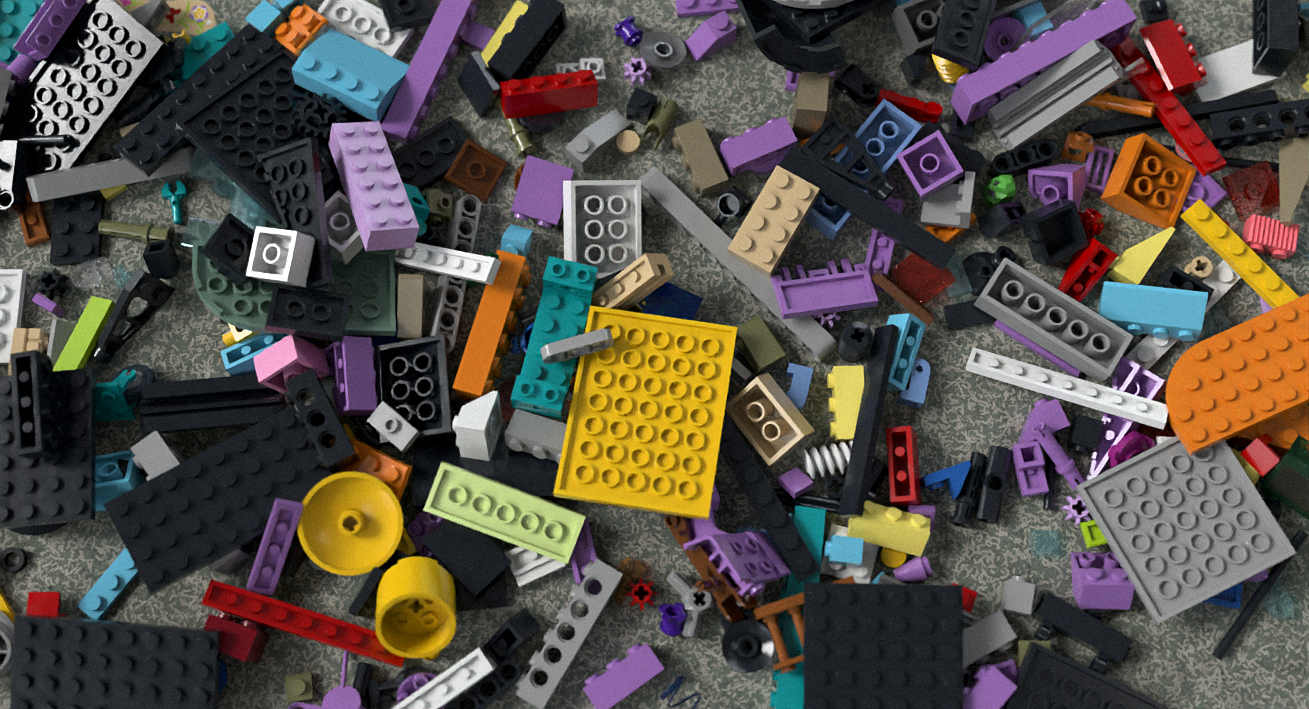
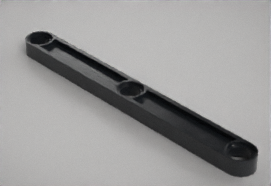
M1266 90L1183 105V107L1194 121L1210 119V114L1279 103V98L1276 90ZM1155 113L1152 118L1133 114L1084 123L1077 126L1074 131L1087 133L1095 140L1165 126Z

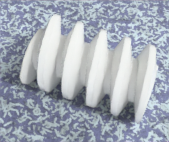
M849 441L848 447L845 442H840L838 448L834 443L830 444L829 451L826 446L822 445L820 446L819 453L815 447L810 448L809 454L803 449L804 466L812 480L815 479L817 471H819L822 478L825 477L826 470H829L830 474L834 476L835 468H838L841 474H844L845 466H848L853 441Z

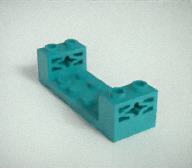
M549 256L543 276L544 288L521 374L516 377L511 396L513 408L562 419L577 357L555 364H545L540 349L549 343L584 334L598 279L597 267Z

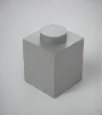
M1013 576L1012 579L1004 581L1000 606L1001 612L1024 617L1031 615L1035 584L1028 583L1027 578Z

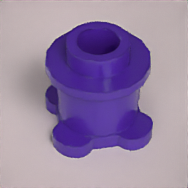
M633 15L617 23L614 27L616 30L615 35L623 38V43L626 47L639 45L644 35V32L638 29L634 23L635 18Z
M682 603L662 604L659 606V612L662 613L660 630L664 634L677 636L683 633L685 625L683 621L687 619V614L683 611L684 605Z

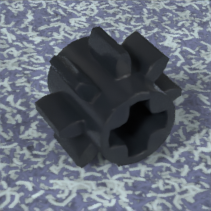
M55 268L53 272L43 271L41 278L37 279V282L41 285L38 292L46 295L50 300H53L55 296L64 298L63 294L66 290L70 289L65 283L69 277L61 274Z
M369 422L365 423L357 431L356 436L360 439V442L377 450L384 446V444L380 443V432Z

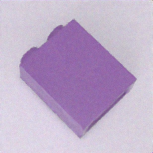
M528 155L511 208V212L515 213L514 217L528 221L530 217L538 220V225L551 228V225H557L563 208V181H571L574 169Z

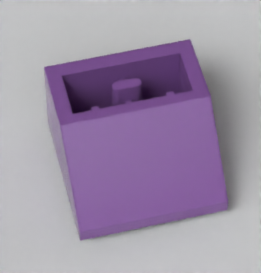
M1071 552L1073 595L1079 609H1130L1135 587L1113 552Z

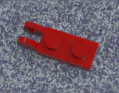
M881 89L875 103L876 109L882 100L885 99L913 120L924 123L928 121L933 124L938 123L939 117L943 112L941 104L934 101L926 103L915 97L897 94L892 90Z

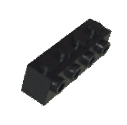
M37 350L10 354L16 455L30 460L56 456L58 438L54 429V422H56V412L53 408L55 389L51 383L53 363L50 356Z

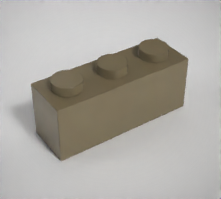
M701 118L674 128L672 143L676 151H681L683 156L681 163L684 170L690 171L692 176L690 182L694 192L698 191L702 198L727 188L728 177Z

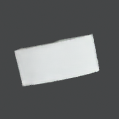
M583 58L578 63L555 64L554 67L555 74L592 70L598 83L606 80L603 58Z

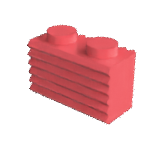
M1252 214L1244 222L1242 240L1256 254L1264 252L1272 254V257L1275 259L1284 260L1296 253L1300 231L1299 224L1294 223L1286 227L1280 223V220L1262 217L1261 215L1257 216L1256 214Z

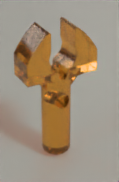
M630 557L619 562L617 570L625 575L613 600L615 604L622 605L630 586L629 583L636 578H641L643 569L639 560L636 569L629 575L626 566L629 563Z

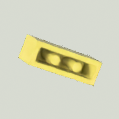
M834 366L831 374H827V386L832 388V398L828 400L829 412H833L834 422H830V437H834L835 444L840 442L849 443L854 438L864 388L863 366Z
M865 501L862 517L849 518L847 537L862 538L864 542L921 557L930 536V518L920 514L901 511L894 507L875 504L872 501Z

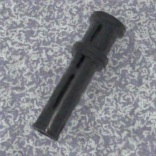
M979 452L971 453V466L964 480L961 494L955 498L956 507L953 517L949 519V523L966 529H970L972 526L970 520L973 510L978 505L975 498L987 460L985 454Z

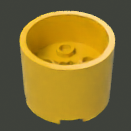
M408 557L398 560V564L382 573L377 587L375 630L379 641L387 650L402 657L423 658L438 653L452 640L456 631L455 582L452 574H449L442 566L438 565L436 560L427 557Z

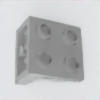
M966 171L964 181H960L959 184H949L923 200L921 224L969 228L975 172Z

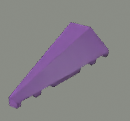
M1122 355L1118 362L1116 376L1112 380V388L1158 401L1165 392L1167 382ZM1106 412L1103 413L1101 420L1103 421L1097 450L1092 453V463L1089 474L1086 475V480L1108 469L1110 466L1109 449L1131 431H1136L1141 423Z

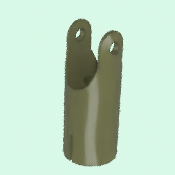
M667 97L660 98L641 135L640 145L647 134L657 132L660 134L654 146V150H657L679 108V105L674 100Z

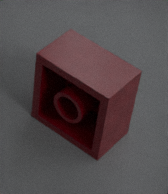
M219 612L218 616L208 615L203 629L222 630L221 653L246 662L259 664L270 634L263 632L265 627L243 620L242 624H239L241 618Z

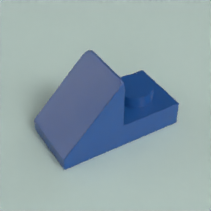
M968 460L923 476L920 479L921 489L929 488L930 491H934L944 487L943 482H945L951 498L954 500L958 497L971 466L970 461Z

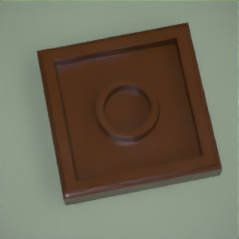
M466 139L443 180L468 195L476 196L480 202L485 204L508 162L471 140Z

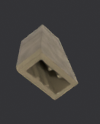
M399 274L397 339L399 342L426 337L430 288L424 275Z

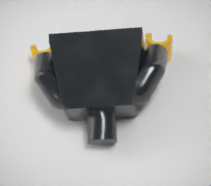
M185 29L182 30V34L179 36L177 33L172 34L174 41L164 34L158 36L168 46L140 82V86L150 87L154 90L162 88L165 96H169L177 89L174 80L184 74L182 67L184 66L185 47L191 41Z

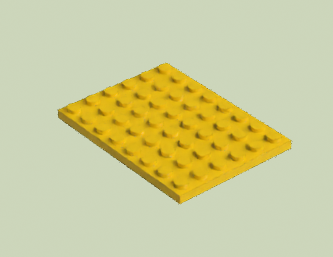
M590 306L585 333L599 329H610L614 344L608 349L580 356L553 493L554 497L708 520L737 327Z

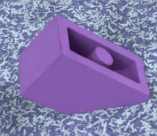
M724 10L704 21L686 40L684 45L694 60L698 62L735 41L737 28Z
M1044 398L1034 403L1035 407L1028 413L1017 444L1038 441L1031 433V429L1035 426L1042 433L1036 425L1040 422L1046 424L1052 435L1070 426L1057 398L1051 401L1048 398Z

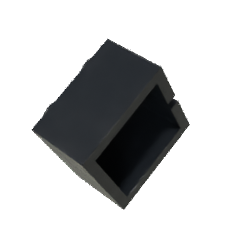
M1061 198L1019 217L1026 238L1031 239L1028 241V245L1035 262L1048 265L1089 246L1075 201Z

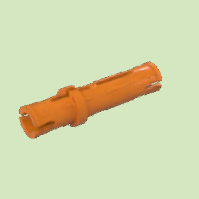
M1109 92L1100 93L1083 104L1101 108L1103 111L1109 109L1152 118L1155 110V103L1118 97L1111 95Z

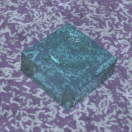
M119 264L113 267L112 270L116 276L113 278V281L118 290L121 291L132 277L129 271Z

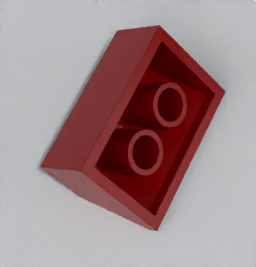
M1170 19L1139 30L1170 92L1184 97L1208 84L1205 77L1208 75L1207 69L1203 63H1198L1195 57L1198 55V52L1193 43H1188L1185 37L1188 35V32L1182 23H1177Z

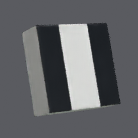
M738 352L733 357L730 379L740 387L753 374L754 370L747 359Z

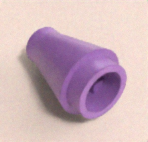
M917 556L904 565L893 569L896 580L901 582L927 580V577L933 576L926 556L922 558Z

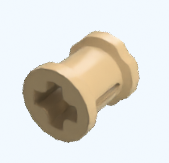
M1199 256L1184 268V272L1192 273L1191 276L1203 281L1204 277L1211 274L1213 265L1208 258Z

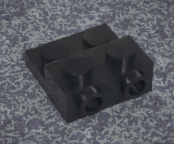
M229 212L200 252L219 266L217 271L237 286L242 282L248 283L252 277L246 276L255 231Z

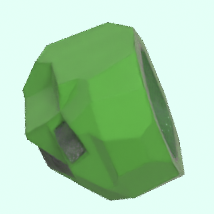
M999 175L986 184L982 190L985 204L993 208L999 203H1010L1015 197L1016 192L1013 177L1011 175Z

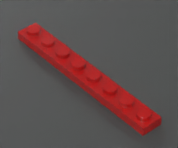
M1127 36L1125 41L1110 48L1109 50L1121 65L1124 74L1146 102L1155 103L1154 113L1202 176L1205 177L1223 169L1227 162L1176 96L1168 90L1165 82L1130 37Z
M213 579L210 580L201 602L202 606L398 668H402L405 657L387 650L379 641L376 631Z

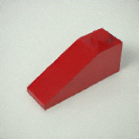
M1090 235L1087 237L1089 246L1075 252L1058 287V290L1079 303L1082 302L1118 256Z

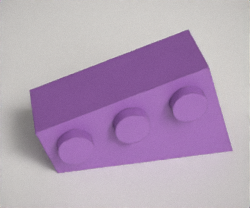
M343 336L342 342L335 341L323 349L325 356H329L331 367H328L329 376H334L336 387L333 386L332 392L338 415L367 416L374 412L378 405V397L375 393L376 372L373 367L375 352L371 338Z

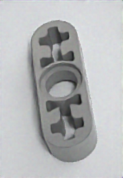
M599 329L549 343L543 346L540 351L545 364H555L608 349L613 346L614 340L610 329Z

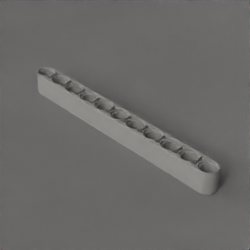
M653 166L639 179L641 180V192L815 361L820 363L838 346L835 339L811 316L782 319L771 278L728 255V247L732 239L658 168Z

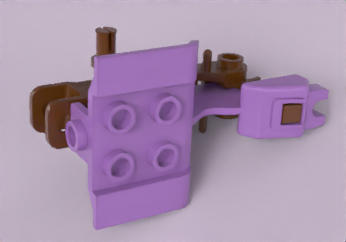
M714 482L708 520L667 514L665 516V524L703 579L695 583L697 591L712 592L717 600L718 607L727 620L737 622L744 618V614L737 605L736 600L745 609L754 608L758 605L755 596L765 589L764 585L768 581H775L783 576L790 575L792 572L762 531L730 534L716 527L712 511L718 510L720 497Z

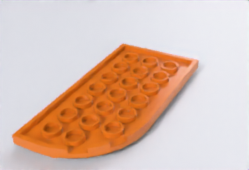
M1309 294L1207 338L1189 348L1177 360L1171 370L1165 388L1167 417L1172 429L1190 456L1309 402Z

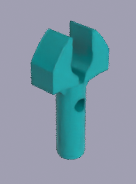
M176 180L178 189L175 195L171 193V184L167 181L161 190L162 198L171 201L173 223L180 225L183 223L181 200L183 197L188 196V190L180 181Z

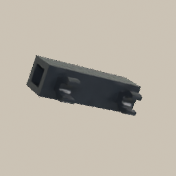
M1050 592L1042 594L1031 616L1041 622L1034 633V638L1039 641H1047L1051 630H1056L1096 654L1088 668L1098 673L1104 671L1107 661L1113 664L1121 663V661H1125L1131 652L1129 645L1132 639Z

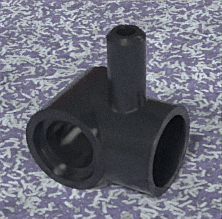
M732 186L717 201L719 215L714 220V223L721 228L728 217L735 216L738 219L741 218L750 208L753 200L738 187Z

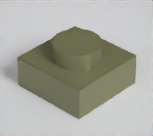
M313 673L285 676L288 703L315 699Z

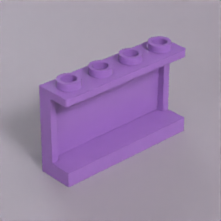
M45 0L12 48L29 57L34 62L47 58L86 0Z

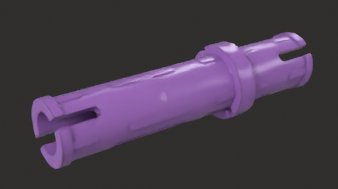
M1044 422L1036 424L1042 433L1033 426L1031 433L1055 463L1056 471L1065 477L1070 487L1075 489L1078 485L1075 479L1080 484L1085 482V478L1082 477L1074 466L1075 461L1066 455L1046 427V424Z

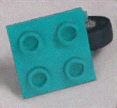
M130 365L119 370L109 383H96V421L135 420L136 415L132 409L139 402L141 386L147 383H157L153 371L146 365Z

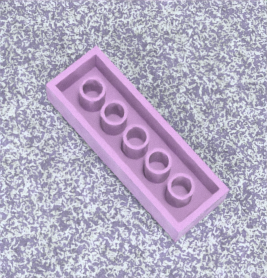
M380 122L333 123L328 145L365 250L376 251L414 247L419 225Z

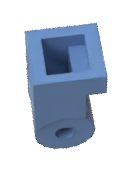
M916 359L914 361L905 391H899L896 403L918 409L922 407L930 376V365L927 361L923 359Z
M789 363L786 377H790L792 380L786 395L796 408L801 411L807 399L813 368Z

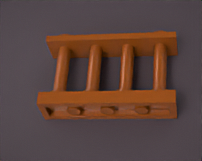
M852 575V576H849V577H846V578L837 580V581L832 582V583H856V582H855L854 577H853V575ZM803 592L753 610L756 621L763 619V622L767 623L780 663L774 664L772 667L774 671L780 669L781 674L796 669L795 663L803 661V655L790 659L776 620L778 619L777 614L786 610L788 615L791 614L803 647V616L801 610H803Z

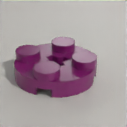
M1131 431L1109 449L1110 467L1113 468L1131 459L1133 455L1135 457L1155 447L1154 440L1138 431Z

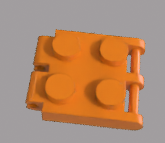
M303 4L302 7L297 6L292 10L291 14L287 17L290 19L288 22L284 21L274 31L276 35L273 38L299 57L301 50L310 41L313 42L316 39L314 36L324 25L327 26L330 22Z

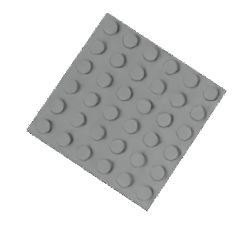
M1175 436L1075 487L1156 625L1296 554L1293 546L1225 440L1190 456L1179 438Z

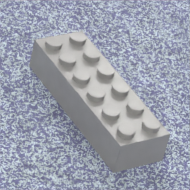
M1006 257L999 264L974 303L976 307L1099 383H1102L1111 375L1134 337Z
M157 430L130 448L135 455L132 457L135 464L141 470L144 468L148 473L147 481L186 461L174 442ZM244 545L207 565L210 570L214 569L217 573L221 572L230 575L253 557L250 550Z

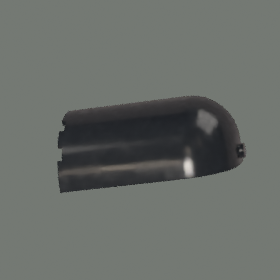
M735 0L754 42L762 54L771 62L779 64L785 70L800 74L802 72L823 74L848 66L839 44L834 41L831 33L809 44L762 0Z

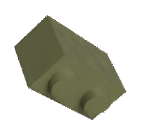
M760 315L737 327L735 345L747 359L756 376L781 363L786 355L784 347L779 340L774 338L769 324L762 320Z

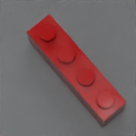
M580 70L577 72L557 73L555 75L535 76L527 79H512L500 82V102L506 119L597 106L598 82L592 70Z

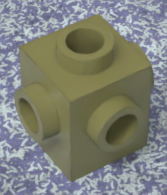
M427 189L421 192L430 208V213L426 219L430 225H441L443 221L452 218V195L443 193L440 189Z

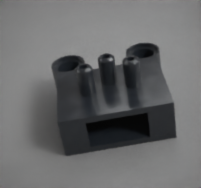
M0 140V209L13 215H21L28 207L26 178L29 173L31 147L19 141Z

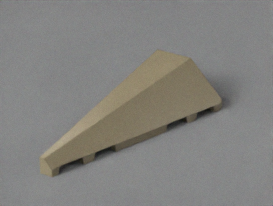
M1285 121V122H1283V123H1284V124H1292L1293 122H1292V121ZM1309 137L1304 139L1290 138L1279 142L1280 223L1286 227L1294 224L1295 220L1292 216L1296 206L1302 205L1303 199L1300 197L1304 187H1309Z

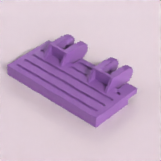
M845 258L841 260L842 273L838 274L836 265L831 260L827 261V269L808 271V278H806L802 265H796V280H792L789 269L781 267V275L771 276V282L782 319L877 306L878 298L869 271L866 270L863 263L855 264L853 272L849 259Z

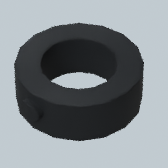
M9 547L1 553L0 567L4 571L17 573L26 567L27 555L22 549ZM17 553L19 562L16 566L10 567L7 559L11 554Z

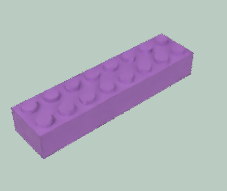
M1106 0L1099 8L1093 11L1089 9L1082 13L1078 19L1074 21L1067 20L1059 29L1053 32L1051 30L1046 31L1038 40L1025 42L1015 52L1004 53L994 63L990 64L988 62L983 64L973 74H964L957 80L950 103L966 125L987 114L990 108L1091 40L1099 41L1107 49L1125 41L1137 17L1125 0Z

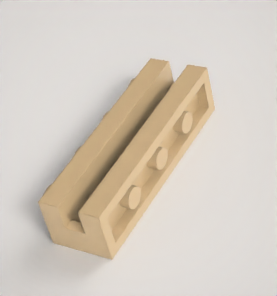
M660 253L643 254L595 291L591 306L628 311L675 276L667 255Z

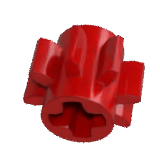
M1087 208L1084 213L1078 211L1086 237L1089 235L1093 236L1094 233L1100 235L1105 227L1104 221H1102L1103 215L1090 208Z
M640 578L639 584L636 586L631 582L629 583L633 590L626 593V597H632L631 607L639 604L641 611H643L644 604L654 605L653 601L650 600L651 596L657 595V592H651L650 589L653 582H649L646 585L643 584V579ZM639 588H644V592L649 593L648 596H645L644 601H639V596H634V593H638Z

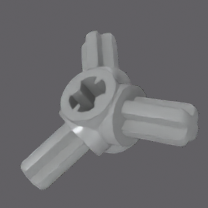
M674 570L667 577V582L683 596L681 601L685 604L684 611L687 612L683 635L688 638H697L702 616H706L707 610L713 608L717 600L712 592L697 591L695 585L693 586L678 570ZM701 596L700 604L695 605V597Z

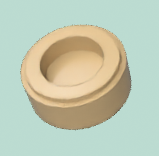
M625 130L617 136V149L624 155H632L640 147L639 136L634 131Z

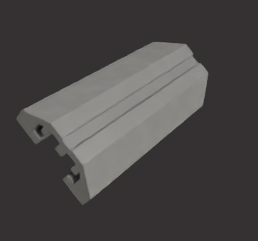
M1091 40L990 108L988 118L991 129L1004 148L1008 150L1018 148L1123 79L1122 67L1109 49L1099 41Z

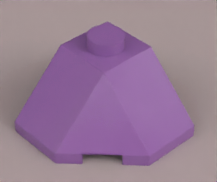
M1058 164L1028 169V190L1034 199L1039 198L1044 205H1048L1063 198L1075 201L1077 210L1079 209L1086 188L1085 165Z

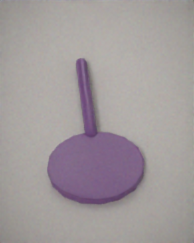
M344 651L341 684L326 694L322 702V709H360L361 697L353 687L346 686L349 652Z

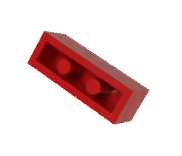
M911 426L886 428L891 503L897 508L909 507V505H922L917 432Z

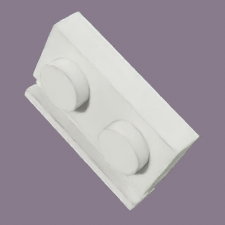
M520 546L504 553L512 561L510 567L520 588L566 567L563 562Z

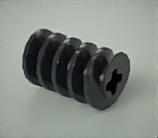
M854 321L845 326L837 343L838 352L844 361L856 363L865 357L873 341V333L870 327L860 321Z

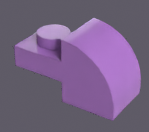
M1032 441L1014 444L1011 462L1014 476H1017L1022 498L1047 494L1049 488L1043 470L1045 462L1039 442Z

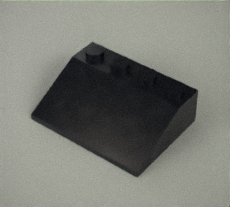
M442 334L374 346L378 406L382 401L386 402L421 432L411 445L452 433L453 424L446 335ZM380 433V443L396 448L391 441Z

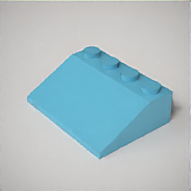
M329 28L302 52L292 67L295 84L320 96L326 93L329 100L335 97V103H342L343 107L374 122H380L393 102L410 65Z

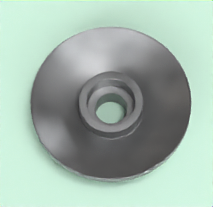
M655 31L647 34L642 39L640 53L650 65L660 69H672L684 61L686 48L682 40L676 35L665 31Z

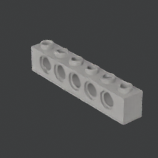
M596 558L595 562L590 560L583 571L586 577L581 584L576 583L569 595L572 597L568 607L563 605L556 617L559 620L555 629L550 627L543 638L546 644L541 652L537 650L532 656L529 664L533 666L528 674L523 673L516 683V687L519 688L516 695L539 709L547 707L625 575L600 559ZM593 580H598L602 584V590L598 595H593L589 591V584ZM580 602L586 603L589 608L588 614L583 618L579 617L575 611L576 606ZM566 625H571L575 629V636L571 640L564 638L562 630ZM553 647L560 649L562 653L559 662H553L549 658V651ZM539 670H543L548 674V681L545 685H541L536 681V673Z

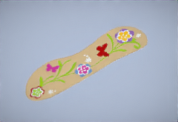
M115 0L129 13L150 2V0ZM202 0L166 1L171 9L155 31L182 33V30L185 29L187 34L197 36L214 27V12Z

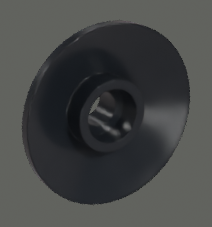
M973 253L961 264L959 271L960 281L963 287L974 296L979 297L997 269L991 262L992 253ZM981 269H987L989 275L982 274Z
M741 620L732 624L726 630L721 643L722 654L726 662L733 669L742 673L757 672L764 668L772 658L774 651L773 638L768 629L761 623L754 620ZM749 642L752 645L751 651L745 652L742 649V644Z

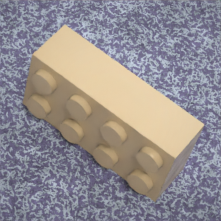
M776 165L729 245L728 255L771 278L817 200L820 188Z

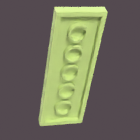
M444 461L441 462L424 507V511L566 564L569 562L586 515Z

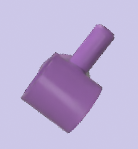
M23 54L18 55L10 65L0 61L1 68L13 71L11 79L15 80L14 87L17 92H19L37 68V64Z

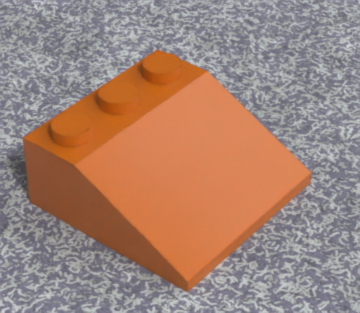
M1142 133L1125 139L1100 199L1122 213L1160 228L1168 229L1171 226L1174 227L1197 169L1147 134Z

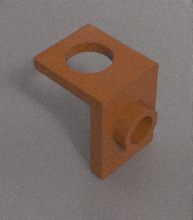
M1069 131L1061 152V158L1084 162L1087 152L1093 153L1094 151L1093 137L1084 132ZM1070 147L1082 151L1077 155H1073L1068 149Z

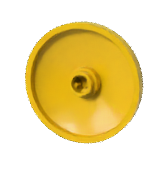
M357 471L336 473L317 483L303 500V509L297 524L299 539L309 558L326 571L345 576L370 572L374 567L378 568L384 564L394 553L400 542L403 530V514L400 503L390 487L375 476Z

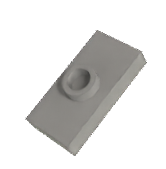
M384 401L381 402L367 420L403 452L407 451L421 433Z

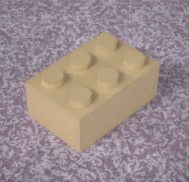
M769 373L757 376L725 407L728 415L769 466L785 458L815 431Z

